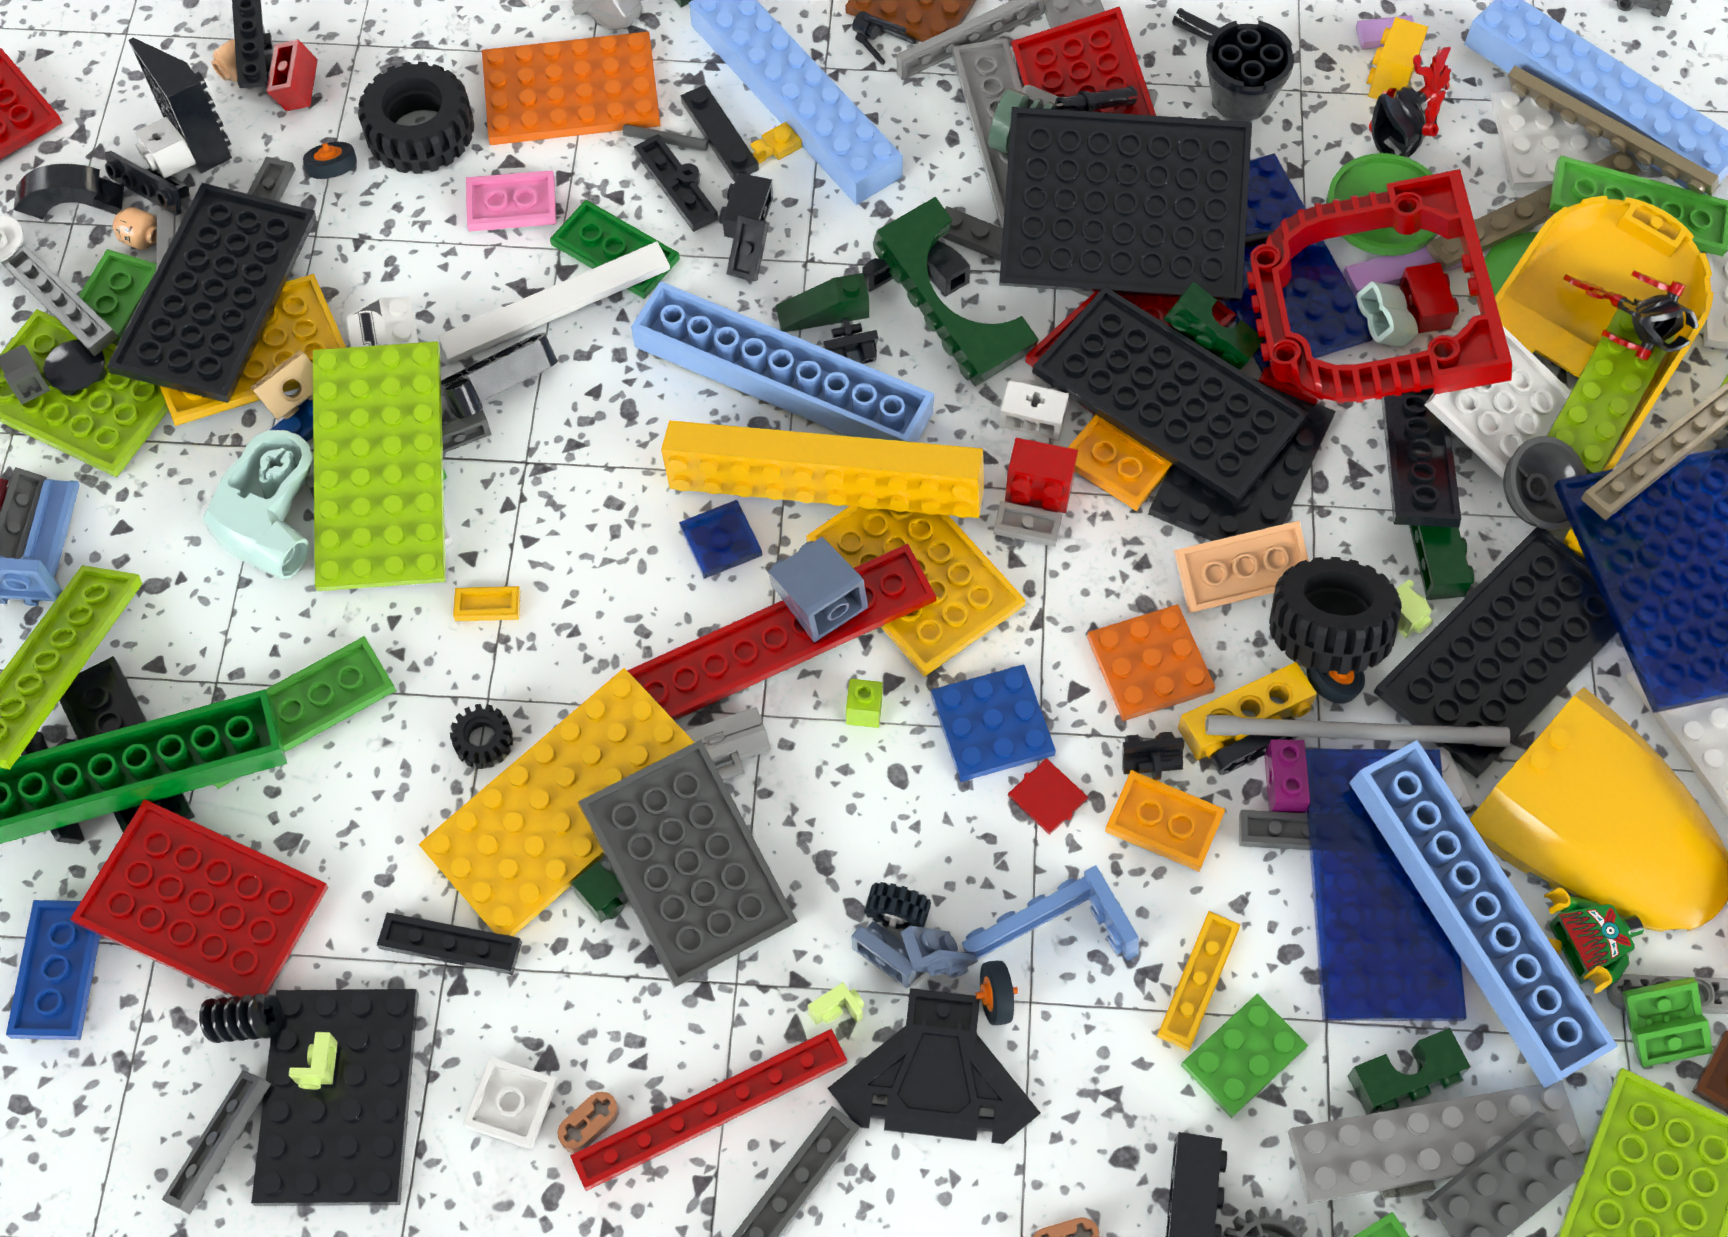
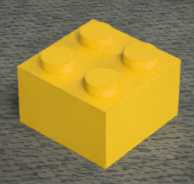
M1395 17L1392 27H1385L1380 44L1384 45V47L1380 46L1377 48L1372 65L1377 67L1371 68L1366 84L1371 85L1368 97L1378 100L1383 91H1387L1389 88H1396V91L1401 90L1402 87L1408 88L1414 72L1413 57L1420 55L1428 26Z

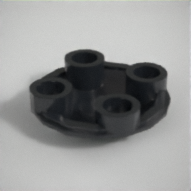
M79 340L64 342L54 348L45 359L43 368L45 379L52 387L59 389L63 395H73L76 391L87 388L94 382L103 380L107 373L104 368L106 361L103 351L94 356Z

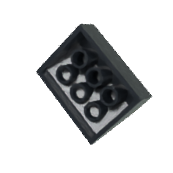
M134 37L129 39L130 46L163 118L167 117L185 139L200 173L202 174L232 159L228 146L232 144L223 129L220 130L224 125L215 110L212 111L216 105L208 91L204 92V89L208 88L201 73L199 71L194 73L188 63Z

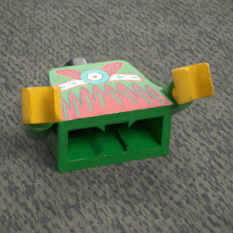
M1560 887L1544 894V898H1549L1553 902V906L1548 908L1549 913L1561 912L1553 919L1549 926L1555 938L1562 942V951L1579 984L1592 980L1596 985L1593 992L1598 994L1607 986L1617 983L1630 964L1628 955L1635 949L1631 938L1644 932L1639 917L1631 915L1621 919L1613 905H1600L1596 901L1569 896Z

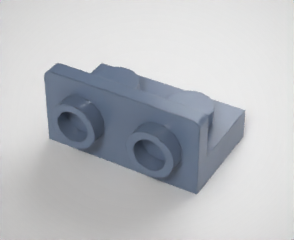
M872 921L866 929L859 925L852 934V949L908 989L920 974V971H913L904 942L876 922Z
M910 926L901 931L913 971L928 972L931 976L944 974L948 975L949 978H955L967 973L968 967L978 962L976 954L957 952L958 946L950 931Z

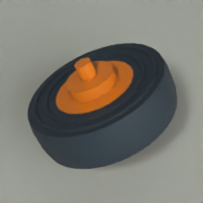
M339 141L318 145L305 153L303 164L308 176L315 179H329L352 170L357 164V157L351 144Z
M1311 667V669L1306 668L1308 680L1314 690L1323 698L1333 703L1344 704L1352 701L1361 693L1365 685L1364 671L1359 673L1350 671L1348 674H1338V672L1329 671L1328 674L1319 672L1320 669Z
M1003 961L985 962L980 970V991L975 993L976 999H981L984 1013L991 1025L997 1026L1011 1023L1014 1016V994H1018V988L1013 987L1008 968Z

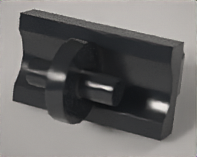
M845 317L841 318L840 328L831 329L832 337L837 339L823 341L822 348L847 358V352L857 350L860 363L866 364L877 359L876 345L879 337L877 330L860 333L862 332L861 323L850 325L848 318Z
M1161 732L1155 736V740L1143 741V738L1138 734L1127 735L1125 742L1122 744L1123 775L1129 774L1131 770L1138 773L1151 772L1153 780H1161L1162 771L1183 770V737L1175 738L1172 732Z

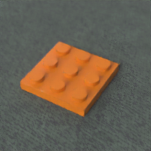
M1178 604L1099 628L1087 634L1088 642L1122 721L1196 699L1215 691V684Z

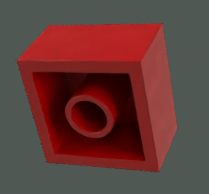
M1016 437L1008 467L1005 501L1056 513H1066L1074 480L1078 450Z

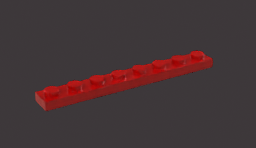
M831 1028L570 1155L585 1191H588L847 1064V1058Z

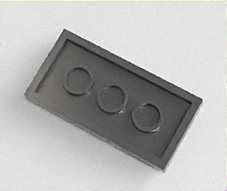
M1536 1111L1426 1199V1201L1451 1237H1507L1585 1174V1172L1546 1115Z

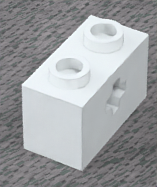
M167 117L135 131L139 140L135 145L144 160L146 159L151 170H158L164 179L196 164L185 139Z
M1009 380L1000 410L999 427L1059 440L1067 411L1069 393L1061 392L1056 388L1047 389L1033 386L1024 381L1015 382Z

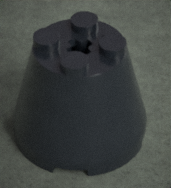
M1233 21L1220 27L1211 36L1206 52V67L1212 95V106L1223 117L1232 121L1250 122L1260 118L1267 111L1289 79L1294 66L1292 43L1284 32L1263 21H1258V24H1237V21Z

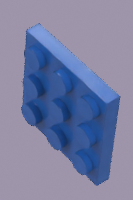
M1024 664L931 690V698L960 782L1055 756L1056 749Z

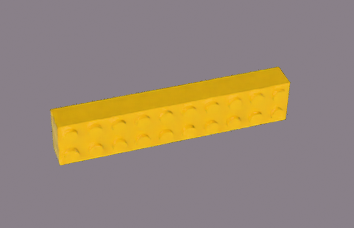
M672 420L668 422L661 448L669 489L707 492L709 494L738 495L740 497H760L772 500H792L803 503H824L834 506H856L865 509H888L897 512H920L929 515L941 514L960 518H979L984 492L983 448Z

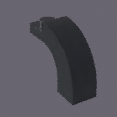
M79 164L46 165L30 171L20 180L16 186L13 210L43 220L48 211L58 204L81 203L117 215L122 210L124 186L99 177L100 169Z
M937 241L928 253L927 270L930 281L946 297L969 284L970 264L954 248L941 241ZM874 258L862 267V273L864 274L869 293L893 279L890 267L884 259Z

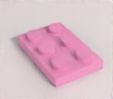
M553 170L466 177L467 227L469 232L557 224L555 176Z

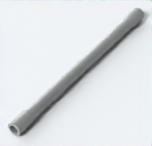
M1206 715L1205 719L1206 735L1237 736L1242 734L1412 742L1418 740V742L1475 744L1477 746L1508 747L1510 743V730L1508 727H1455L1240 718L1230 715Z

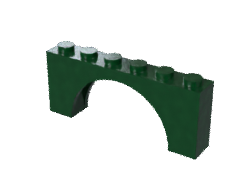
M935 196L876 230L873 249L877 257L881 260L884 259L890 267V273L895 282L901 283L905 288L910 303L915 308L918 307L924 315L927 327L932 332L935 331L940 337L945 352L955 358L959 364L962 376L966 380H970L976 387L1024 358L1037 345L1039 339L1022 316L1004 323H978L954 313L939 299L930 283L927 258L935 243L948 234L953 220Z

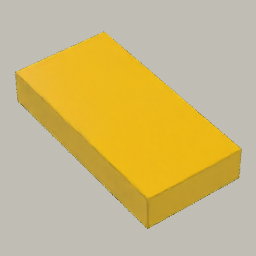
M519 586L455 588L454 620H519L521 594Z

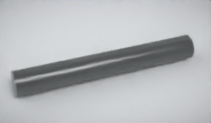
M627 124L623 127V136L647 140L659 134L666 144L707 151L709 141L707 139Z

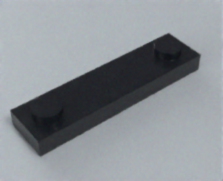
M706 84L680 95L682 105L704 138L709 141L708 144L733 181L736 180L738 173L750 175L759 171L758 161Z
M388 912L386 913L377 946L381 950L510 975L514 973L522 941L518 937Z

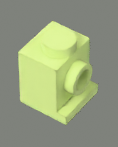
M1410 579L1396 588L1402 603L1397 630L1405 638L1415 631L1418 634L1422 633L1433 622L1429 617L1432 610L1425 598L1412 590L1414 583Z

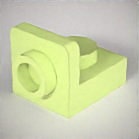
M844 982L808 1004V1015L815 1025L823 1021L828 1024L837 1019L843 1013L842 1009L846 1007L854 1021L858 1023L863 1019L861 1008L865 1005L854 988L849 991Z
M315 1032L314 1044L309 1045L307 1052V1062L311 1068H290L289 1076L295 1083L299 1084L300 1088L314 1090L320 1089L321 1084H333L338 1042L330 1032Z

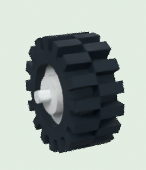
M876 882L871 886L864 914L868 918H873V921L877 923L881 922L884 926L898 930L899 928L904 930L910 926L925 927L931 900L926 899L927 896L924 894H918L919 892L916 890H908V887L905 886L898 887L893 883L888 885L885 882H880V884Z

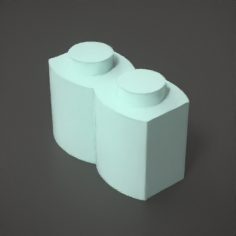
M1371 281L1357 293L1358 307L1361 313L1368 318L1369 332L1376 342L1404 347L1418 335L1416 320L1407 311L1406 299L1399 287Z

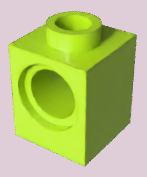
M850 678L846 703V725L879 728L883 700V682Z

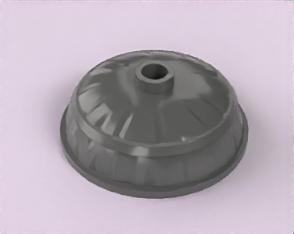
M1540 436L1527 440L1516 449L1506 465L1503 488L1509 506L1521 520L1541 529L1560 530L1573 525L1587 507V504L1581 498L1585 491L1589 489V479L1582 460L1568 444L1554 437Z

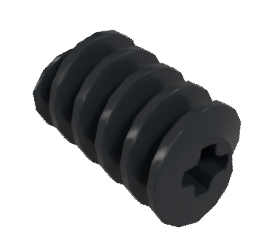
M262 993L253 996L244 995L241 998L232 996L229 999L226 997H221L217 1000L214 998L206 999L199 1011L201 1030L204 1036L213 1043L274 1037L279 1032L283 1018L279 999L275 995L266 997Z

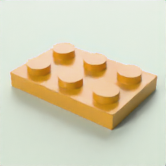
M1098 415L1091 419L1068 446V448L1078 450L1075 472L1135 511L1142 506L1173 466L1171 462Z
M1131 770L1106 825L1105 832L1200 872L1226 809Z

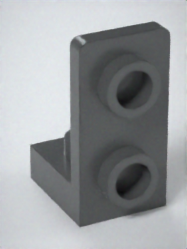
M25 345L0 355V366L5 374L4 377L21 404L50 391Z

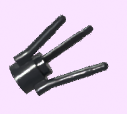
M866 11L859 12L853 20L852 30L857 33L855 40L862 43L881 65L885 64V60L867 40L870 38L875 39L880 34V31H884L911 44L917 43L916 39L904 34L907 31L905 27L872 16Z

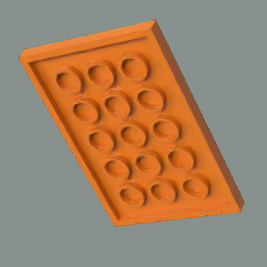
M649 31L482 50L487 128L490 145L622 131L625 124L643 128L661 126Z

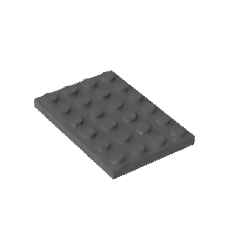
M702 740L578 801L579 807L673 988L798 922Z

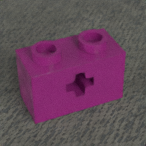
M1270 740L1264 755L1269 811L1306 813L1310 804L1305 741Z

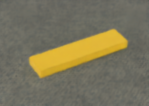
M1208 911L1156 1037L1190 1051L1241 924Z

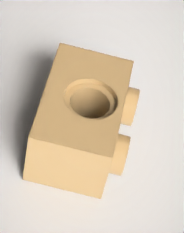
M299 350L250 388L277 420L281 417L288 419L299 410L297 406L306 398L309 401L313 400V364L305 353ZM290 379L297 380L299 385L297 392L293 395L284 394V383Z

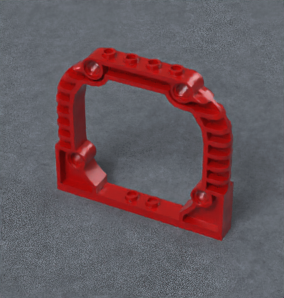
M1460 169L1387 183V192L1376 194L1373 191L1369 192L1367 196L1357 197V195H1353L1347 200L1339 201V199H1333L1332 203L1321 205L1318 202L1314 203V207L1305 210L1301 208L1297 210L1296 214L1287 220L1284 218L1280 222V226L1273 234H1269L1266 244L1259 245L1253 249L1250 257L1252 271L1246 272L1249 290L1255 289L1256 295H1251L1254 314L1260 313L1261 316L1260 319H1256L1258 337H1265L1266 342L1260 344L1263 362H1270L1271 372L1276 380L1280 382L1293 381V384L1298 389H1304L1315 395L1317 399L1332 400L1338 404L1355 401L1356 403H1363V400L1374 398L1375 400H1380L1385 396L1394 395L1396 397L1401 396L1402 393L1412 391L1418 393L1428 388H1433L1434 395L1512 381V358ZM1393 227L1395 231L1403 235H1411L1417 233L1420 229L1436 233L1447 240L1460 237L1464 254L1461 255L1464 273L1469 272L1471 277L1468 279L1470 297L1476 296L1481 315L1473 316L1468 324L1454 337L1448 335L1437 336L1429 342L1428 350L1414 354L1360 364L1335 365L1312 357L1307 339L1300 334L1291 332L1282 289L1288 285L1292 278L1291 259L1305 247L1325 239Z

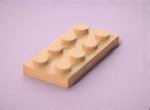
M1300 521L1174 550L1188 613L1274 593L1276 583L1285 571L1292 566L1295 567L1301 561L1307 560L1309 562Z

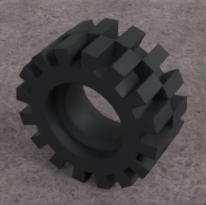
M475 704V711L471 712L470 707L464 709L465 716H462L460 713L457 714L455 717L457 723L452 722L451 724L452 732H450V739L458 758L462 762L465 760L467 766L472 767L475 763L477 769H483V763H487L488 767L491 768L494 767V760L497 759L501 763L504 761L503 753L509 755L511 752L509 745H513V732L506 715L503 716L500 709L496 708L494 711L492 705L486 704L485 709H482L481 704ZM479 727H490L494 731L493 740L484 746H475L469 741L470 734Z

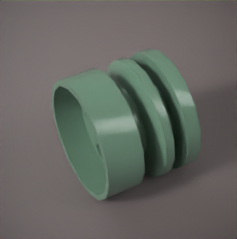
M1010 88L1005 91L997 106L988 139V146L991 149L1006 154L1009 152L1012 107L1028 108V95ZM1037 98L1030 108L1055 109L1057 105L1047 102L1043 108V100Z

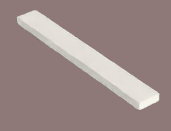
M657 241L437 335L449 363L452 364L671 270L670 265Z

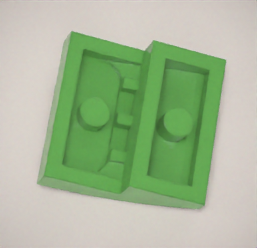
M1693 977L1622 991L1633 1044L1642 1068L1713 1053L1709 1023L1702 1014L1698 982Z

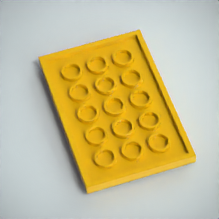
M307 275L285 283L229 403L159 386L174 426L259 401L260 399L250 387L299 350L304 352L313 364V350L346 348L315 275ZM287 380L283 385V392L298 389L297 380Z
M849 506L806 535V542L816 541L823 537L852 568L907 543L909 544L936 595V602L885 624L881 628L924 677L1025 606L1026 600L949 515H929L920 512H897L888 509H865L863 507Z

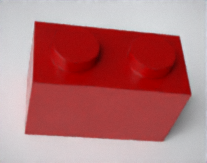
M299 39L275 44L266 92L285 111L310 107L318 59Z
M1441 263L1406 267L1399 287L1405 296L1407 310L1416 320L1418 334L1451 329L1455 317L1459 314V304L1457 299L1453 298L1451 294L1450 279L1448 274L1443 272Z

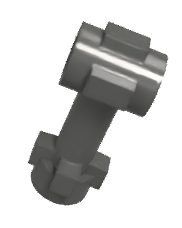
M1615 0L1617 1L1618 9L1621 11H1630L1634 6L1653 10V16L1659 18L1660 16H1667L1672 0Z

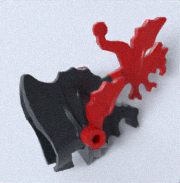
M1451 47L1438 49L1436 55L1432 57L1430 67H1421L1422 58L1420 55L1413 57L1414 70L1416 74L1423 76L1425 86L1418 92L1413 87H1402L1399 91H1396V88H1389L1378 97L1372 120L1369 123V130L1372 132L1374 144L1380 153L1395 154L1394 149L1384 143L1389 138L1401 151L1400 156L1410 157L1421 146L1425 136L1435 137L1438 134L1439 128L1436 120L1446 91L1441 90V88L1448 90L1450 87L1449 75L1451 68H1448L1445 62ZM1427 101V108L1423 111L1421 105Z
M1633 270L1631 274L1633 277L1668 292L1666 295H1656L1643 301L1637 298L1631 301L1621 294L1606 291L1595 284L1581 281L1565 274L1563 278L1565 281L1585 290L1587 295L1601 300L1603 298L1609 299L1612 306L1632 315V323L1637 336L1642 341L1641 345L1607 330H1603L1601 335L1619 345L1636 350L1635 356L1648 361L1654 346L1663 351L1673 352L1690 344V340L1680 335L1670 344L1664 342L1684 327L1683 311L1686 313L1685 324L1694 329H1697L1699 326L1694 312L1678 302L1686 286L1677 281H1672L1671 285H1668Z

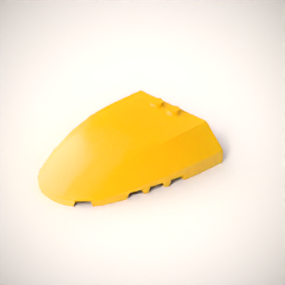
M1585 687L1581 688L1568 701L1493 788L1469 819L1488 849L1525 874L1531 872L1546 880L1552 889L1560 887L1579 898L1596 901L1600 905L1611 904L1615 907L1621 919L1636 915L1641 920L1643 928L1663 932L1666 930L1687 929L1688 932L1700 928L1710 922L1728 901V851L1709 818L1684 783L1647 741L1616 712Z

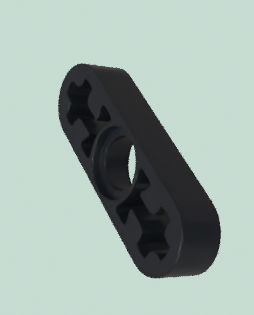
M1293 716L1283 718L1286 720H1295ZM1249 735L1219 750L1212 756L1210 761L1219 775H1225L1264 756L1270 740H1294L1297 737Z

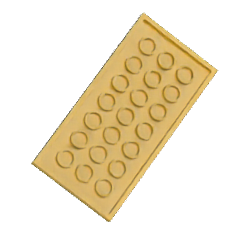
M623 668L418 845L494 933L515 936L572 886L571 882L605 857L578 805V801L695 742L635 678Z

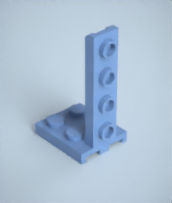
M44 480L23 557L21 559H14L0 555V604H7L8 599H22L25 605L38 606L39 601L55 602L61 594L62 589L56 583L55 577L80 486L78 481Z
M1097 865L1084 871V877L1076 881L1075 878H1071L1061 883L1057 887L1058 891L1047 897L1045 894L1033 898L1027 903V908L1017 913L1009 911L996 920L997 924L985 930L984 927L973 930L966 936L967 940L962 942L965 953L976 954L978 960L1087 900H1090L1092 905L1090 910L1099 925L1105 923L1109 934L1107 936L1108 942L1116 955L1122 952L1126 961L1138 956L1139 937Z

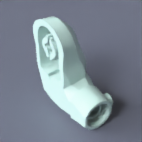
M268 430L254 436L246 445L241 457L221 478L203 516V521L210 535L220 547L237 559L252 564L255 568L284 580L293 577L302 568L310 550L307 539L284 522L290 510L292 500L305 484V478L309 477L312 466V454L309 444L300 435L286 430Z

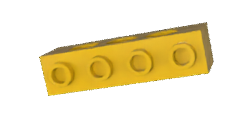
M1294 662L1182 714L1177 729L1197 761L1205 757L1211 759L1219 750L1249 735H1206V715H1230L1240 718L1283 719L1288 716L1300 718L1311 711L1317 693L1298 663ZM1271 697H1278V698H1280L1284 703H1283V704L1274 703L1270 698H1271ZM1249 710L1256 717H1247L1241 711Z

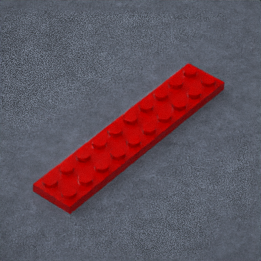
M907 543L853 568L864 580L868 608L815 643L782 600L627 671L675 721L936 602V595Z

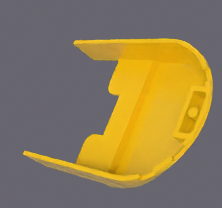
M1607 196L1583 199L1581 203L1568 208L1564 207L1556 212L1539 230L1495 296L1502 325L1532 354L1533 352L1538 353L1579 378L1600 341L1603 330H1606L1617 308L1612 306L1609 299L1603 298L1601 300L1589 296L1585 293V290L1563 279L1565 274L1581 281L1595 284L1606 291L1621 294L1631 301L1634 298L1643 301L1656 295H1666L1668 292L1631 275L1633 270L1668 285H1671L1672 281H1677L1686 286L1678 302L1694 312L1699 326L1697 329H1694L1685 324L1686 313L1683 311L1684 327L1676 333L1673 341L1680 335L1690 340V344L1680 350L1666 352L1621 434L1618 443L1600 475L1594 480L1596 483L1609 474L1616 466L1709 316L1714 292H1711L1710 277L1712 276L1709 261L1705 252L1701 253L1693 242V234L1675 217L1664 210L1644 201L1628 197L1624 200L1607 199Z

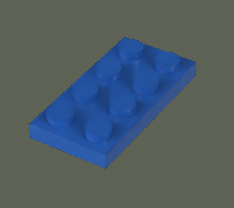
M33 900L6 1035L9 1038L81 1040L100 941V935L70 920L81 901Z

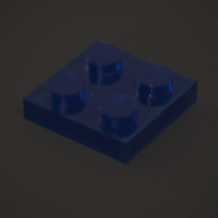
M738 500L679 522L680 530L703 579L762 556V549Z

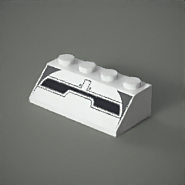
M380 297L348 315L346 318L350 347L419 343L411 297Z

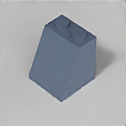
M823 537L816 541L805 543L797 553L789 558L778 560L768 571L772 587L814 643L868 608L864 580Z

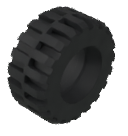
M418 61V64L405 62L402 63L403 66L397 68L395 66L389 67L386 73L376 75L373 78V83H368L358 103L359 121L372 155L377 160L382 161L383 165L393 169L396 167L397 171L403 173L413 171L414 174H423L425 170L434 172L439 170V167L442 165L447 167L454 162L453 158H459L465 152V146L468 147L473 138L474 120L465 86L457 79L455 74L449 70L444 71V67L436 64L429 66L427 62ZM430 110L437 112L432 119L419 125L405 126L396 124L401 117L413 111Z
M1316 557L1310 562L1304 560L1297 563L1295 567H1290L1278 579L1274 590L1269 630L1278 648L1281 651H1285L1286 656L1292 661H1300L1303 667L1308 669L1314 667L1320 669L1319 672L1328 674L1329 671H1335L1338 674H1348L1350 671L1359 673L1368 669V666L1371 668L1376 666L1391 653L1400 620L1402 603L1393 583L1390 584L1389 579L1383 573H1376L1375 568L1369 565H1360L1359 561L1352 559L1345 561L1341 560V557H1331L1330 559Z

